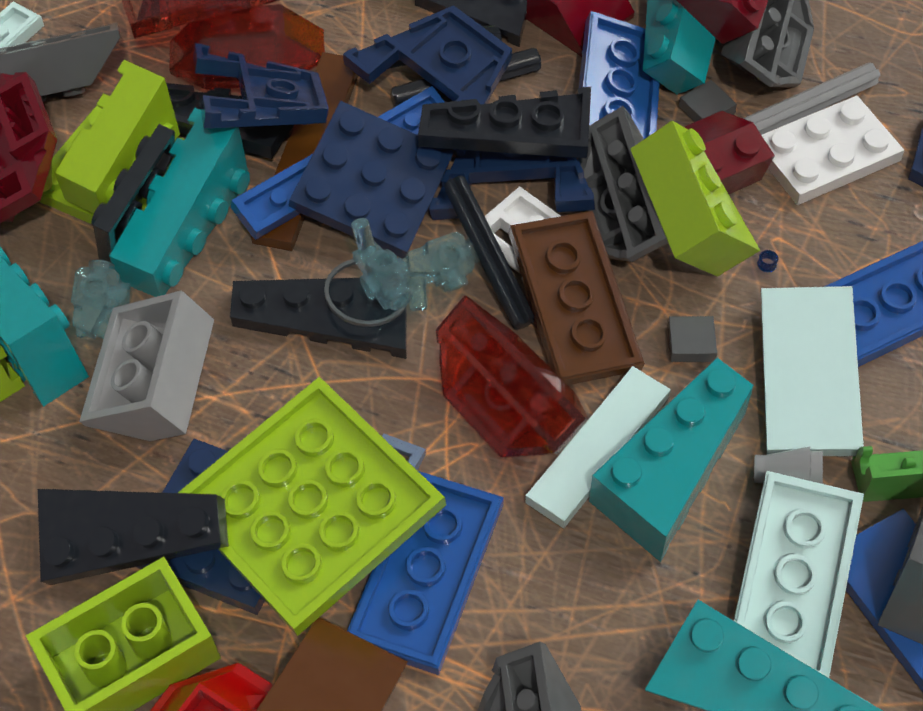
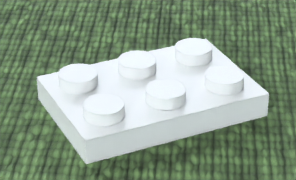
M857 95L762 134V137L775 155L768 169L796 205L901 161L905 151Z

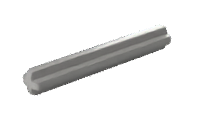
M866 63L743 119L753 122L760 134H765L877 85L879 82L878 78L881 76L880 71L875 68L873 63Z

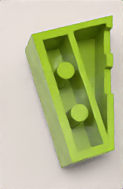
M123 60L117 70L123 76L112 94L109 96L103 93L96 105L102 108L92 127L90 130L82 127L55 171L65 200L93 214L102 202L107 204L114 194V184L118 175L123 169H130L136 160L137 147L144 136L151 137L159 124L175 131V141L180 135L165 78L126 60Z
M670 121L630 148L676 259L718 277L761 251L705 154L706 147L702 138L694 129L688 130L678 123Z

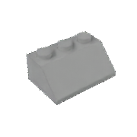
M182 290L114 307L79 422L87 427L147 441L186 434L214 319Z

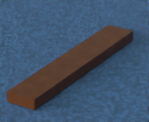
M322 53L315 72L319 74L329 107L326 123L309 125L294 124L274 176L313 154L339 102L343 101L348 104L358 75L344 65L343 55ZM301 213L256 240L251 235L252 244L293 252L306 215Z

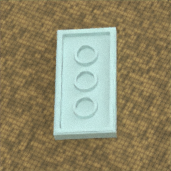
M852 286L761 288L767 454L810 447V451H823V456H856L859 447L864 445Z
M766 471L734 621L829 678L864 494Z

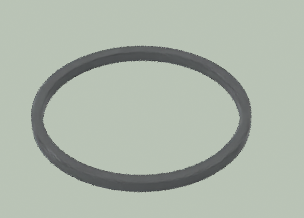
M356 258L341 263L331 271L325 282L324 295L328 307L343 321L357 326L373 327L393 321L404 311L408 302L409 288L401 272L389 263L373 258ZM352 265H378L391 271L400 280L404 289V299L401 306L393 314L385 318L372 321L354 319L339 311L332 303L329 296V286L332 279L338 272Z

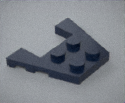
M453 5L409 24V30L390 37L388 34L374 39V45L358 51L356 47L343 54L344 65L369 84L400 60L452 101L477 99L480 104H487L512 59V48ZM453 149L457 153L461 151L458 149Z
M195 43L193 55L195 73L238 78L242 99L203 95L201 106L203 128L326 123L329 107L317 72L268 61L265 68L246 63L244 54L229 51L228 58L209 54L210 46Z
M461 150L458 153L456 152L457 156L451 169H446L441 180L442 188L438 197H433L429 206L432 220L458 219L444 187L448 180L457 176H464L470 188L472 183L556 178L555 204L557 212L595 210V201L591 187L588 186L584 177L581 164L576 158Z

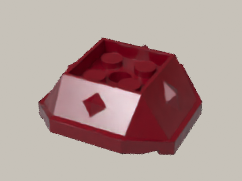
M16 72L14 75L0 73V223L4 221L13 222L16 214L41 201L42 194L52 188V158L57 144V137L36 83L27 72Z

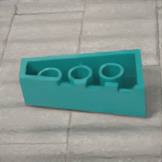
M647 0L643 71L676 95L705 84L716 38L676 0Z
M197 108L193 109L187 120L193 126L186 139L177 138L169 151L170 155L174 158L164 177L156 174L148 187L147 207L145 210L136 208L109 255L119 282L154 297L165 295L170 287L178 284L189 261L194 255H198L202 251L208 235L217 224H221L226 218L231 200L236 198L238 194H243L250 182V173L247 167L239 127L203 128L201 110Z
M0 247V345L7 354V359L12 364L14 371L23 382L25 380L28 381L35 397L44 407L87 379L89 375L65 332L70 327V323L64 313L56 304L50 306L41 288L36 283L30 285L27 276L17 263L11 265L8 256Z
M717 357L592 475L589 502L661 562L677 530L681 528L693 502L708 481L716 462L721 458L744 418L754 385Z
M700 600L696 601L645 688V692L703 711H883Z

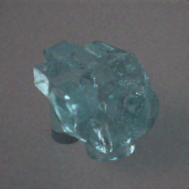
M366 218L354 220L351 223L358 250L352 252L354 262L363 273L360 276V283L365 294L371 301L377 299L385 310L389 308L399 310L405 307L413 297V293L408 288V282L412 278L406 263L402 258H397L394 252L388 249L383 250L374 241L369 221Z
M454 232L427 241L422 247L409 251L406 254V258L399 260V266L403 268V276L408 278L410 310L421 311L427 309L426 285L435 283L436 287L442 286L445 293L469 284L466 276L473 271L475 263L479 261V256L470 238L465 240L462 234Z
M91 260L88 262V267H80L75 271L71 303L74 306L72 324L76 328V336L79 338L88 336L92 339H96V337L104 339L112 309L130 303V283L123 282L120 275L114 270L115 265L108 261Z

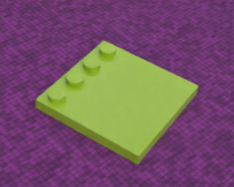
M320 377L178 492L217 494L225 499L229 547L218 550L297 636L447 505L445 497Z

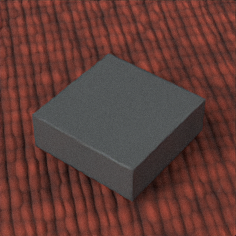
M712 80L681 96L679 101V107L694 122L719 111L734 115L737 104Z
M669 316L668 336L671 362H713L716 359L717 345L714 316Z

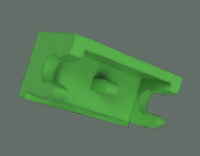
M872 446L859 447L856 456L852 457L851 463L858 491L864 494L863 502L923 497V450L872 454Z

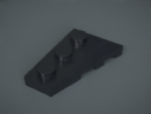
M415 0V6L433 13L454 5L482 27L493 24L497 25L501 35L507 37V43L520 47L527 17V0Z
M159 124L151 137L147 135L143 137L136 150V160L129 170L125 168L118 175L114 184V194L107 204L102 202L95 210L91 225L94 229L99 263L114 270L109 255L136 208L142 210L141 201L143 198L147 200L148 187L155 175L163 177L173 159L169 151L175 142L174 130Z

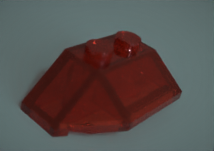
M281 4L201 10L170 40L169 70L171 75L182 77L187 82L206 90L240 87L238 78L195 73L193 61L195 43L210 46L209 54L228 58L229 51L244 54L246 63L265 68L267 62L272 61L311 70L314 66L318 65L322 53L325 52L324 29Z
M464 296L437 327L436 338L437 343L440 344L439 364L443 396L501 458L559 454L589 420L576 393L514 331L469 297Z

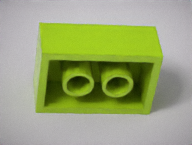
M165 557L160 558L26 635L65 711H134L164 693L169 685L186 680L221 659L210 632Z

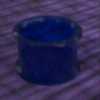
M772 250L762 251L759 255L757 266L761 271L773 272L777 267L779 257ZM762 259H770L774 263L767 264Z

